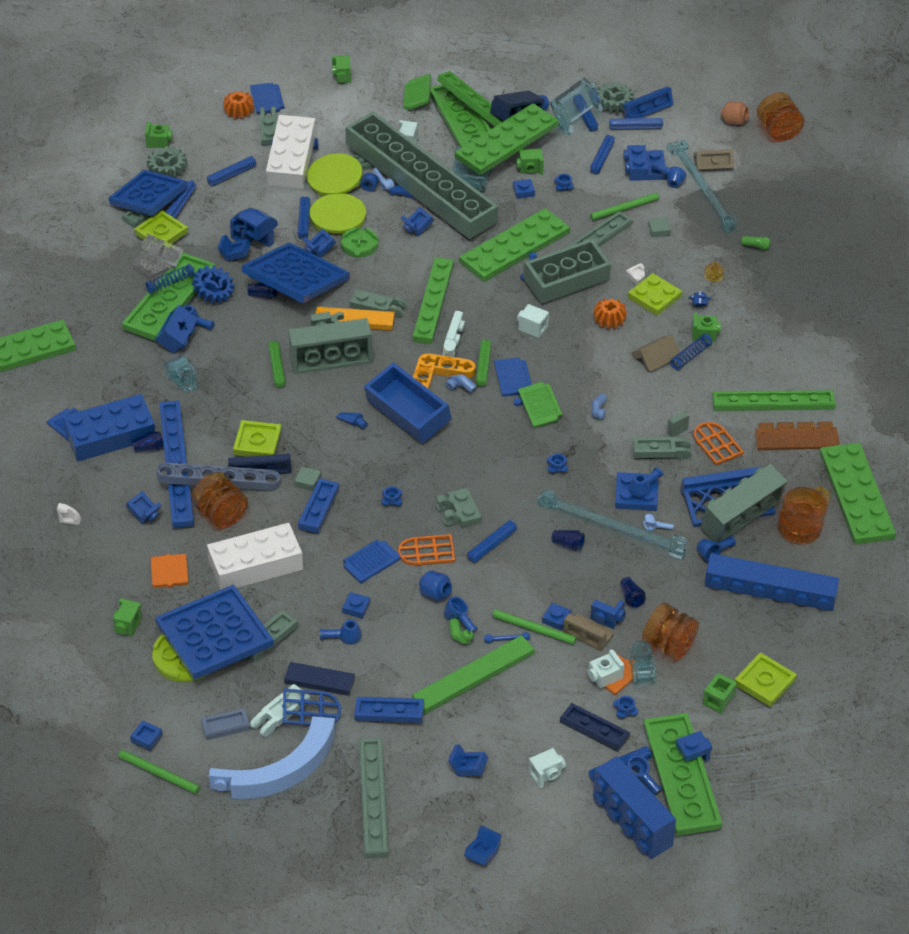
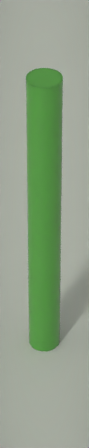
M656 192L591 213L590 219L594 221L613 215L618 211L622 212L659 200V194Z
M496 609L493 612V618L572 645L576 643V636Z
M123 749L119 752L118 757L194 794H198L201 787Z

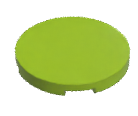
M333 153L320 157L311 164L307 172L309 187L320 196L339 193L346 194L355 187L358 188L363 178L360 162L353 156L343 153Z
M349 194L325 195L317 199L310 208V221L314 228L318 231L324 229L328 234L342 233L343 235L349 229L357 227L360 229L366 219V208L363 202Z
M163 634L160 635L154 643L152 653L153 664L156 670L163 677L172 681H195Z

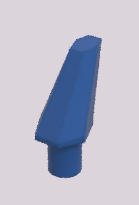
M341 412L336 416L337 419L353 426L358 425L362 429H365L368 425L361 413Z

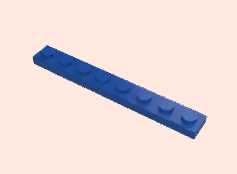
M180 401L160 402L166 463L187 464ZM184 472L182 475L188 477V472ZM168 484L173 528L194 526L189 485Z

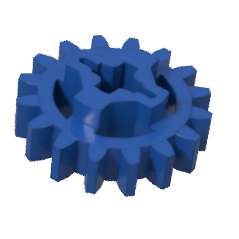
M205 265L204 269L199 268L198 272L194 274L192 281L193 291L199 292L197 296H203L205 302L209 299L211 304H214L215 300L221 304L222 300L228 301V298L232 296L235 286L232 283L233 277H228L229 272L223 273L222 267L217 270L215 265L212 268Z

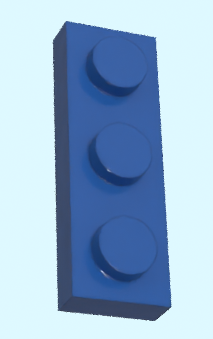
M666 86L622 105L624 118H641L674 104L671 88Z
M319 478L298 522V529L319 533L338 493L339 483Z
M357 697L354 718L355 721L422 723L425 703L424 699Z

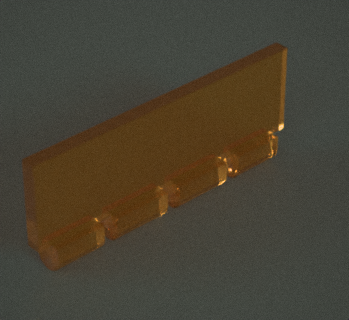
M832 421L817 422V428H815L814 422H797V428H794V422H777V428H774L773 422L759 423L758 429H755L757 450H805L840 445L837 427H833Z

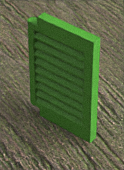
M430 73L409 80V83L405 84L403 109L411 110L430 103Z
M539 382L518 389L533 428L559 421L558 417L563 416L549 383L543 384V382Z

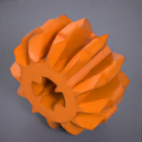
M242 90L240 92L234 91V93H228V96L224 97L223 109L228 114V117L243 119L244 116L249 117V114L253 113L254 102L248 92L243 93Z
M604 298L603 301L597 302L593 315L595 323L600 324V328L607 327L609 329L613 327L616 329L617 326L623 325L627 312L625 304L620 303V299L613 300L611 298L607 300Z

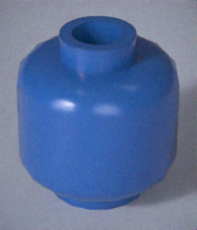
M434 570L426 572L419 581L421 594L435 601H442L452 591V583L449 576Z

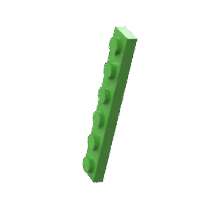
M451 71L438 75L437 81L445 89L451 91L456 98L465 102L470 109L475 110L494 127L504 121L490 113L492 105L488 100Z
M434 258L413 333V342L433 343L454 266V260Z

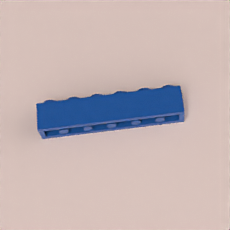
M712 553L705 578V587L829 611L834 609L839 583L838 577Z

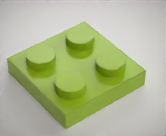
M161 210L134 228L136 236L162 251L186 235L188 227Z
M652 273L628 292L627 298L658 316L680 299L683 291Z
M241 420L233 447V455L246 457L275 455L282 432V424Z
M760 652L734 681L737 682V687L772 707L796 681L797 674Z

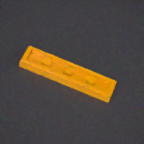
M317 307L316 314L330 312V315L343 312L344 319L338 320L340 322L367 318L370 329L393 330L395 312Z

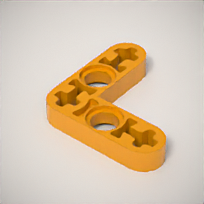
M426 353L419 357L413 378L430 390L434 374L448 377L463 374L470 379L475 376V363L468 359ZM445 364H449V365H451L452 367H451V368H444V367H442V366L445 365ZM426 375L428 378L420 379L419 376Z

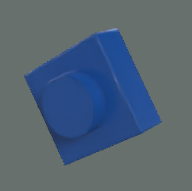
M531 179L513 181L516 199L535 197V189Z
M350 592L342 607V613L363 619L371 603L370 597Z
M551 603L542 617V623L562 631L564 619L568 614H571L572 610Z
M142 721L131 734V742L151 750L163 735L162 729Z

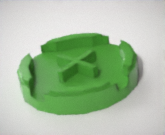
M359 227L349 229L342 235L341 249L344 253L357 258L372 255L379 246L377 234L368 228H364V230L359 229Z

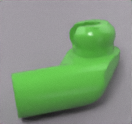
M742 237L743 246H753L760 250H767L771 244V240L768 237Z
M456 618L449 621L451 638L463 645L471 643L474 636L471 630L468 632V629L462 631L460 620Z

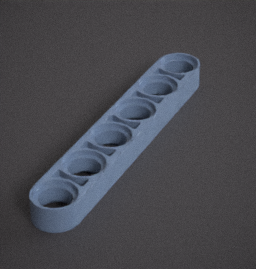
M161 463L158 465L156 473L158 481L166 484L269 491L276 490L280 484V474L274 470ZM162 471H169V472H171V474H170V475H163V474H161V472H162ZM189 472L192 476L186 477L182 473ZM204 474H211V475H213V477H212V478H205L203 475H204ZM231 475L234 479L228 480L224 476ZM250 476L253 477L255 480L247 481L245 477ZM273 478L276 481L271 483L267 482L265 479Z

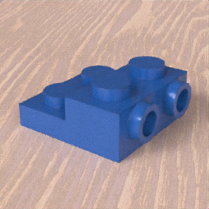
M627 145V150L623 151V159L627 161L625 162V173H629L630 181L667 179L666 174L652 169L656 160L665 165L663 150L646 151L645 145Z

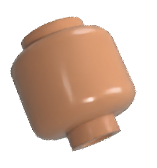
M727 102L725 107L721 109V117L727 125H743L749 118V108L743 102Z

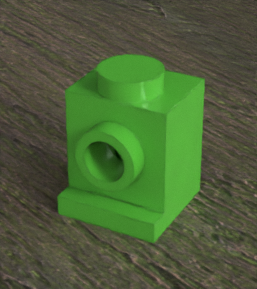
M350 55L332 56L333 76H336L337 83H351Z
M147 122L145 130L146 148L169 147V141L173 140V130H170L169 125H151V122Z
M542 149L520 150L519 158H516V168L520 169V173H539V175H543L544 160Z
M693 313L692 340L695 341L703 334H707L711 337L712 341H716V335L721 332V322H717V316H697V313Z
M120 598V608L113 615L114 631L121 635L133 636L142 619L141 603Z
M717 673L704 690L703 705L723 714L725 707L736 694L737 682Z

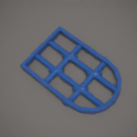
M283 689V724L310 726L311 722H304V715L336 718L335 723L339 719L341 706L337 698L332 694L322 691ZM286 692L301 693V700L286 699ZM304 694L319 695V701L304 699ZM323 696L331 698L335 703L323 701ZM286 702L298 703L300 711L286 710ZM304 704L319 706V713L304 711ZM323 705L337 706L338 715L325 714L323 712ZM286 714L300 716V721L286 720Z

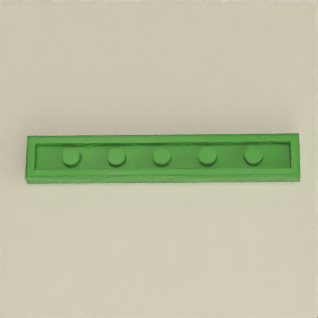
M833 390L712 392L714 411L835 410L836 406Z
M521 635L412 694V698L424 699V714L532 656L535 653V649Z

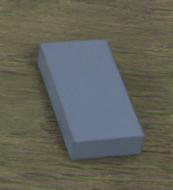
M245 708L201 718L206 740L251 730Z

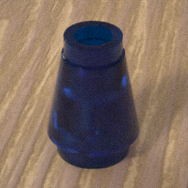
M262 282L248 284L247 292L249 296L272 299V297L277 296L276 289L268 287Z
M153 430L132 440L135 452L160 450L159 448L164 447L160 431L155 432Z
M554 530L552 542L574 551L577 549L581 550L585 542V534L581 533L580 530Z
M630 577L623 578L620 585L626 604L633 608L640 607L646 600L645 591Z

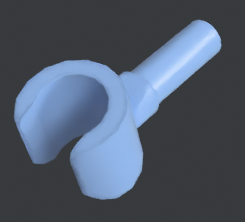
M377 168L373 169V172L381 182L380 188L382 190H389L394 187L392 179L385 180Z
M646 514V521H643L644 527L648 531H652L655 528L673 530L674 527L673 524L655 521V517L652 514Z

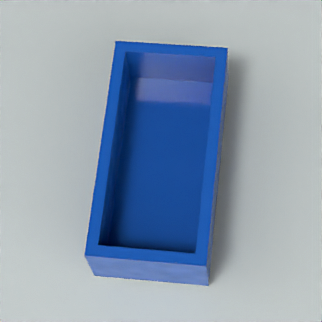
M394 362L364 386L367 401L421 444L452 420L449 405Z
M142 394L63 416L64 430L77 462L156 439L155 423Z
M616 756L596 768L593 790L594 801L607 811L612 821H616L619 824L623 833L636 843L639 851L643 854L645 853L651 860L671 848L674 841L676 818L623 761Z

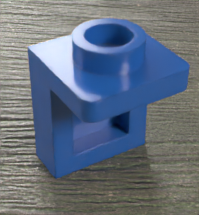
M421 207L408 219L404 215L401 217L405 223L403 227L410 234L414 232L417 236L434 221Z
M324 229L310 241L306 237L302 239L306 243L304 248L312 254L315 253L320 258L337 243Z
M223 235L218 249L226 261L242 259L246 257L251 243L248 239L231 242L227 235Z
M141 491L128 501L125 506L143 524L147 520L153 521L160 514L158 510L162 505L159 502L154 504Z
M595 599L591 605L590 619L598 624L614 629L618 622L621 623L625 618V602L620 600L614 608Z
M701 731L676 739L675 745L686 762L698 757H702L705 762L710 760L712 745L710 740L705 738Z
M459 744L454 746L448 761L457 776H481L488 756L485 752L465 753Z
M481 826L478 830L477 838L466 847L464 856L471 859L474 863L485 866L497 855L502 835L485 826Z

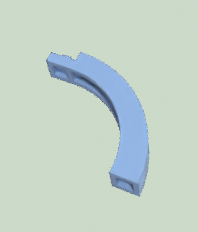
M312 716L310 728L301 744L292 753L276 763L252 770L210 768V789L231 791L232 799H252L273 795L293 787L313 773L327 756L336 733L335 718Z

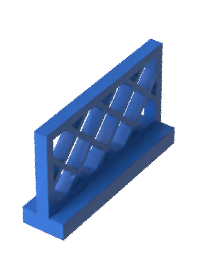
M760 467L682 478L680 491L685 498L693 527L701 526L703 519L697 520L695 514L698 510L705 513L706 508L702 506L705 500L711 501L715 499L710 496L711 492L718 491L723 494L727 489L735 488L743 478H750ZM698 494L703 498L698 504L691 500L690 495ZM774 506L759 517L775 515Z

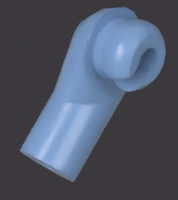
M463 374L453 375L446 381V386L450 390H454L455 387H464L469 393H472L477 387Z
M603 393L599 394L592 401V416L595 419L599 418L602 420L606 416L604 415L606 410L601 409V406L607 401V397Z

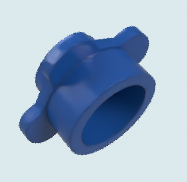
M559 174L554 179L557 190H571L574 188L572 177L569 174Z
M696 292L694 296H689V299L692 300V306L703 307L708 305L711 297H707L704 292Z
M559 453L548 457V471L551 473L567 472V458Z
M389 486L382 491L384 497L381 502L383 505L399 506L402 504L401 496L403 492L399 488Z
M622 696L613 702V706L617 709V717L625 718L630 715L636 716L638 714V709L635 708V700L630 696Z

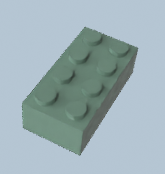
M592 238L526 261L524 263L523 278L540 303L543 304L609 280L611 263Z
M367 318L288 329L290 360L294 374L372 363V334Z
M772 464L765 468L760 467L753 476L743 478L738 483V486L733 489H727L717 500L712 499L707 503L705 513L702 516L701 529L711 540L717 543L725 540L780 503L788 481Z

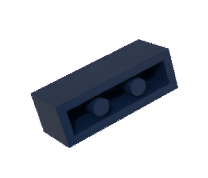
M529 90L496 95L492 100L490 113L505 121L532 103L542 109L545 99Z

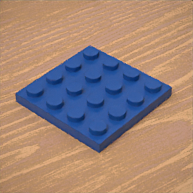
M290 242L242 265L241 271L250 278L256 279L300 303H305L349 280L350 272Z
M234 584L155 617L156 625L194 680L274 646L273 638Z

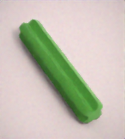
M482 340L480 344L476 374L477 386L484 387L487 384L491 352L490 340Z
M270 341L269 353L274 384L277 388L284 387L285 376L279 342Z

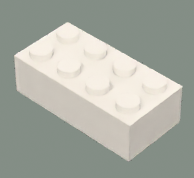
M288 115L278 116L266 168L268 186L304 189L317 133L315 118Z
M289 523L207 544L208 561L220 590L233 584L236 588L303 570L302 551Z

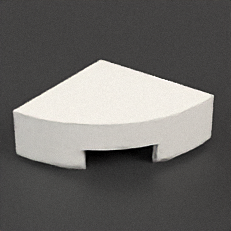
M642 263L626 270V276L636 285L645 278V268Z
M59 503L57 507L59 523L80 525L82 520L80 514L72 507Z

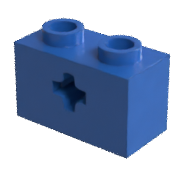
M178 305L169 313L155 340L173 354L179 348L183 350L189 342L187 337H190L196 329L194 325L198 318L181 305Z

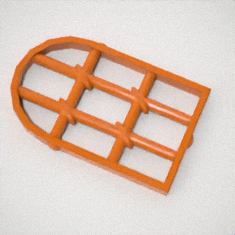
M705 422L695 428L694 439L715 466L744 455V451L721 425L714 422ZM707 426L712 434L706 436L700 428ZM712 427L718 428L721 431L715 432ZM697 431L703 436L702 439L697 438ZM724 433L730 442L725 443L721 439L720 434ZM716 437L721 442V446L715 447L710 438ZM706 440L712 447L711 450L708 451L701 442ZM733 444L739 452L734 454L729 448L730 445ZM726 448L731 455L724 457L720 453V449ZM716 452L721 459L716 461L710 453Z
M451 534L408 538L401 542L398 548L401 560L408 565L420 566L455 563ZM450 539L449 543L436 544V540ZM432 540L431 544L418 545V541ZM414 542L412 546H404L407 543ZM451 546V551L437 552V548ZM433 547L434 552L419 554V549ZM415 549L416 553L401 555V550ZM441 555H452L450 559H438ZM422 557H435V560L420 561ZM405 558H416L417 561H410Z

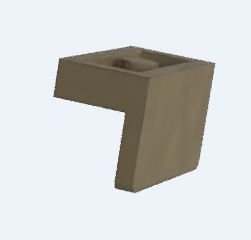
M733 149L694 152L696 170L734 168Z
M673 335L663 336L632 351L634 359H643L648 372L669 363L674 356L680 353Z
M568 614L564 619V633L576 636L577 640L601 652L614 636L613 630L580 614L575 616Z

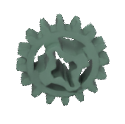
M610 82L609 85L603 83V87L598 86V90L595 91V103H598V107L603 106L602 110L609 109V112L616 111L619 113L620 109L623 111L622 104L634 100V91H631V87L626 88V84L620 85V82L614 84Z
M165 146L163 149L158 147V151L152 150V154H148V171L176 177V173L182 174V170H186L187 157L185 152L181 153V149L175 150L174 146L171 149L168 146Z

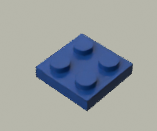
M617 472L616 509L657 511L659 478L650 484V492L647 496L638 498L630 494L629 485L633 477L639 473Z

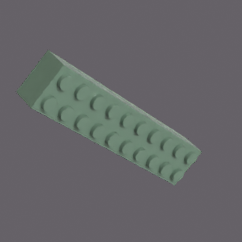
M374 111L346 126V144L469 240L497 223L498 205Z

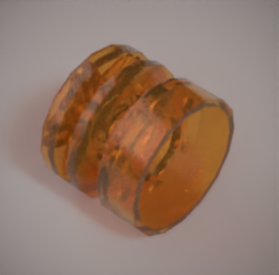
M777 92L767 96L758 106L757 117L775 141L790 140L801 131L804 125L802 113L791 97L784 92Z
M221 472L205 476L198 482L191 496L193 505L215 528L219 529L235 524L243 516L248 506L246 495Z
M796 487L786 492L777 523L781 535L789 541L801 544L811 543L818 539L828 509L827 500L820 492L809 487Z
M663 602L658 605L648 619L643 631L642 641L655 650L662 648L664 655H670V658L679 660L691 647L699 628V621L694 617H689L687 613L679 615L677 608Z

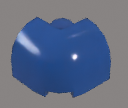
M248 208L242 210L230 219L231 239L234 241L248 239L250 243L253 240H257L270 247L274 244L273 229L278 226V222L275 218L259 209Z

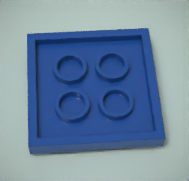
M143 170L108 199L111 205L153 216L176 196L180 195L188 186L185 180Z

